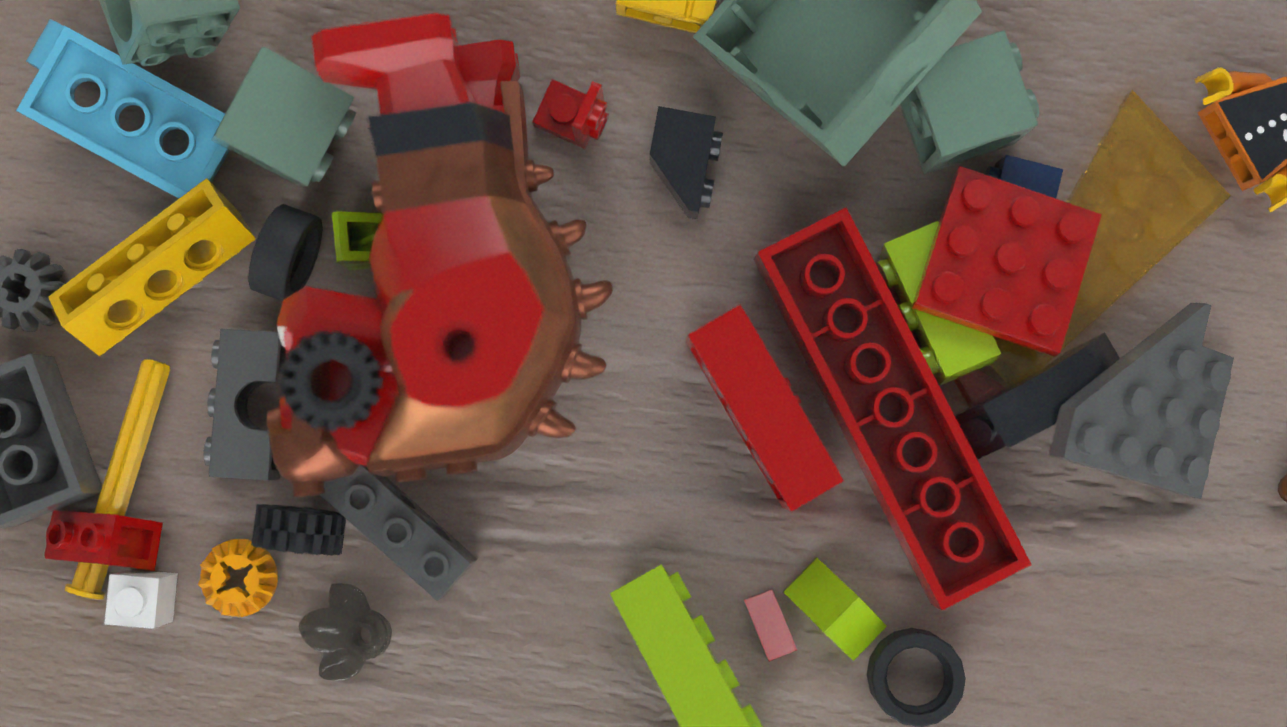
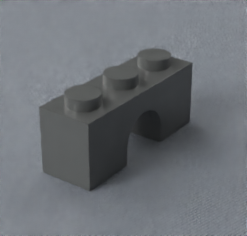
M220 329V340L214 341L211 353L212 366L214 369H217L216 388L210 390L207 403L208 415L213 417L212 437H207L203 453L204 463L206 466H209V477L279 480L280 472L274 463L268 430L259 428L251 421L248 415L247 403L251 393L258 386L265 383H282L280 371L282 365L286 362V349L281 343L278 332Z

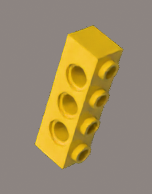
M206 178L48 296L62 327L100 357L194 285L201 282L207 275L231 257L238 254L256 238L240 212Z

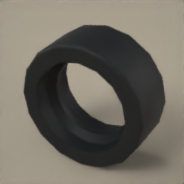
M286 204L276 207L266 219L253 248L248 272L250 289L283 301L304 288L319 253L323 232L322 219L314 214Z
M915 628L894 631L877 644L869 657L867 669L870 693L881 709L901 724L916 727L937 724L952 714L963 698L966 677L962 660L950 644L930 631ZM910 648L926 649L936 655L942 664L945 676L943 688L938 696L928 704L919 706L906 705L897 700L889 690L886 678L888 666L893 658L903 650Z

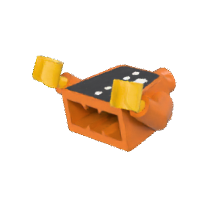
M1218 67L1195 78L1196 84L1201 82L1208 90V97L1202 99L1203 104H1210L1197 113L1241 190L1244 191L1258 185L1253 191L1256 195L1265 192L1269 196L1271 206L1268 210L1270 212L1286 204L1287 76L1272 80L1265 73L1227 72L1225 69Z

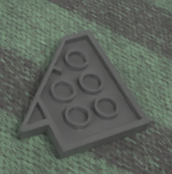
M1190 303L1062 404L1049 456L1180 495L1201 499L1209 473L1210 459L1216 434L1220 426V416L1227 386L1231 379V369L1234 357L1202 346L1212 305L1207 303Z

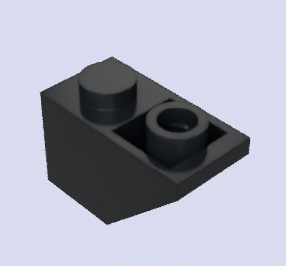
M658 106L650 149V164L686 216L691 219H697L700 207H710L714 179L705 178L708 160L718 161L723 132L714 131L716 116Z

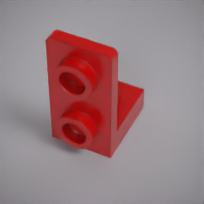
M552 79L532 121L533 126L586 149L590 138L596 140L600 138L609 117V113L605 112L608 103L604 101L602 85L592 81L585 94Z
M55 510L52 513L50 525L46 531L44 556L46 559L155 571L163 522L116 514Z

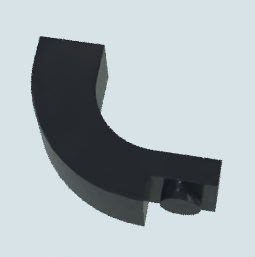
M1104 332L1064 352L1053 362L1022 381L957 413L955 417L977 460L1001 448L1014 446L1056 424L1060 406L1120 359L1106 333Z

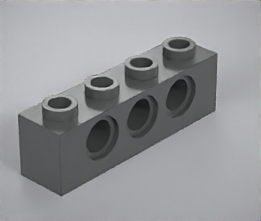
M359 465L351 476L324 482L325 493L319 495L436 601L444 597L477 561L473 554L386 476L369 473L367 466Z

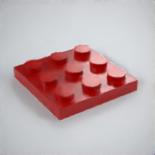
M959 166L955 171L912 308L1055 357L1061 353L1102 214Z

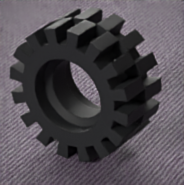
M336 331L334 333L316 332V335L309 338L306 336L298 341L299 344L294 349L291 348L287 353V360L282 365L280 371L282 376V383H280L281 391L292 412L309 426L316 429L319 427L326 428L327 431H337V428L344 426L346 429L356 426L355 421L360 418L365 420L371 414L368 410L372 404L377 405L380 398L377 395L378 389L382 387V377L379 376L378 371L381 368L377 359L371 354V351L357 339ZM327 360H337L344 363L349 368L352 377L349 391L342 398L334 401H325L316 397L310 387L312 371L318 364Z
M258 504L256 505L251 545L267 550L294 552L297 554L341 555L346 518L336 511L288 505Z

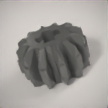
M18 249L15 250L13 259L4 255L0 256L1 325L13 330L21 326L23 331L35 332L38 329L39 322L46 326L56 324L52 312L53 307L48 296L66 284L58 282L66 270L58 264L50 265V256L42 252H37L32 256L30 251ZM24 286L31 289L29 296L22 292Z

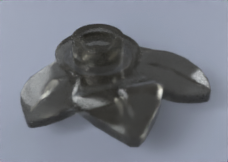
M347 583L331 584L329 590L330 607L309 612L300 621L299 631L304 641L311 648L323 652L319 666V676L326 680L339 681L356 676L361 671L366 660L382 655L390 644L392 629L390 623L382 614L370 609L364 592L359 588ZM362 627H365L370 634V640L367 644L361 636Z

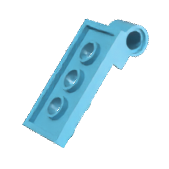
M49 19L26 60L27 63L36 67L39 71L16 111L178 199L206 178L212 183L230 152L229 149L212 141L225 113L134 63L123 65L120 56L67 26ZM86 81L96 82L101 92L98 102L90 107L79 106L74 96L76 88ZM136 105L141 107L145 113L144 124L136 131H125L119 124V115L125 107ZM180 129L188 134L189 146L180 155H169L163 148V138L169 131Z

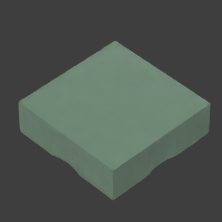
M724 0L693 38L718 64L844 167L980 15L982 10L976 0Z

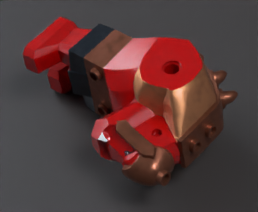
M439 13L318 31L311 37L315 69L325 83L377 90L380 115L368 117L370 125L368 129L372 135L379 180L372 183L373 197L377 211L384 212L382 222L374 236L369 257L377 298L306 286L283 300L276 325L281 343L286 349V355L291 348L294 349L299 344L298 341L306 336L308 338L314 336L316 332L334 333L336 331L357 339L366 345L373 357L377 359L381 368L378 371L379 376L382 377V387L378 389L377 395L380 398L377 405L372 404L368 410L371 414L365 420L360 418L355 421L356 426L346 429L344 426L337 428V431H327L326 428L319 427L316 429L309 426L292 412L284 396L280 398L278 408L267 411L269 443L274 463L281 476L292 483L294 497L325 493L324 482L351 476L359 465L367 466L369 473L381 476L395 475L396 482H408L426 479V470L446 468L447 475L478 471L477 463L505 458L516 451L528 436L533 438L537 433L551 438L571 436L575 432L576 427L572 421L555 410L557 402L553 398L562 382L568 384L571 379H588L604 372L606 368L604 359L581 351L582 344L579 343L582 320L588 319L587 313L600 307L611 296L613 288L611 282L607 280L582 284L580 278H573L566 256L571 254L569 247L579 242L584 236L587 227L586 221L576 219L562 225H558L556 220L548 223L532 200L531 192L538 191V185L551 180L554 177V170L550 166L534 164L533 159L529 160L525 98L519 83L521 77L518 54L515 53L513 41L498 39L458 45L456 28L451 26L450 15ZM337 360L321 362L314 368L310 376V387L313 394L325 401H334L342 398L349 391L352 382L349 368Z

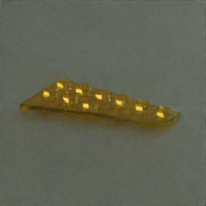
M1133 90L1126 94L1114 121L1103 135L1095 155L1067 200L1068 203L1100 213L1102 217L1061 351L1231 197L1223 186ZM993 336L1001 351V355L990 365L1010 387L1041 370L1054 358L1051 355Z

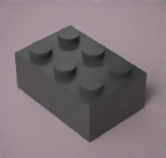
M30 353L0 365V528H8L97 495L102 489L97 471L55 357Z

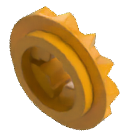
M232 539L213 547L206 559L200 564L201 574L197 585L203 591L206 598L205 603L214 607L221 615L245 617L254 614L269 603L276 591L278 571L275 561L266 549L251 545V540ZM250 565L253 566L243 580L247 586L245 591L239 586L223 590V587L227 585L226 582L231 577L227 571V566H231L234 570L246 568Z

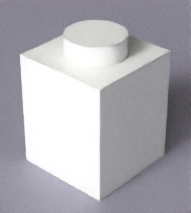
M130 569L109 574L104 625L155 629L173 622L178 573Z

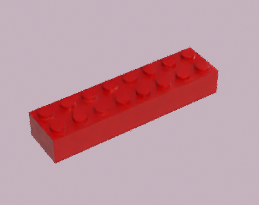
M847 207L758 251L754 261L931 605L943 611L1032 565Z

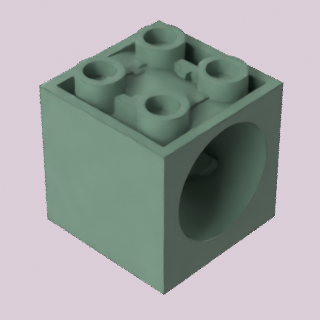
M99 0L123 65L140 62L142 66H153L166 61L170 56L187 54L190 58H199L209 55L216 50V47L240 10L237 0Z
M1005 30L949 48L900 103L924 175L1012 146L1038 125L1036 120L1039 117L1037 99L1031 89H1025L1020 75V71L1023 68L1020 51L1014 42L1009 43Z
M262 46L218 126L212 141L299 187L308 186L310 181L314 183L316 181L320 182L333 159V156L326 152L332 139L338 140L339 137L343 138L351 126L356 112L349 109L355 97L330 83H325L320 77Z

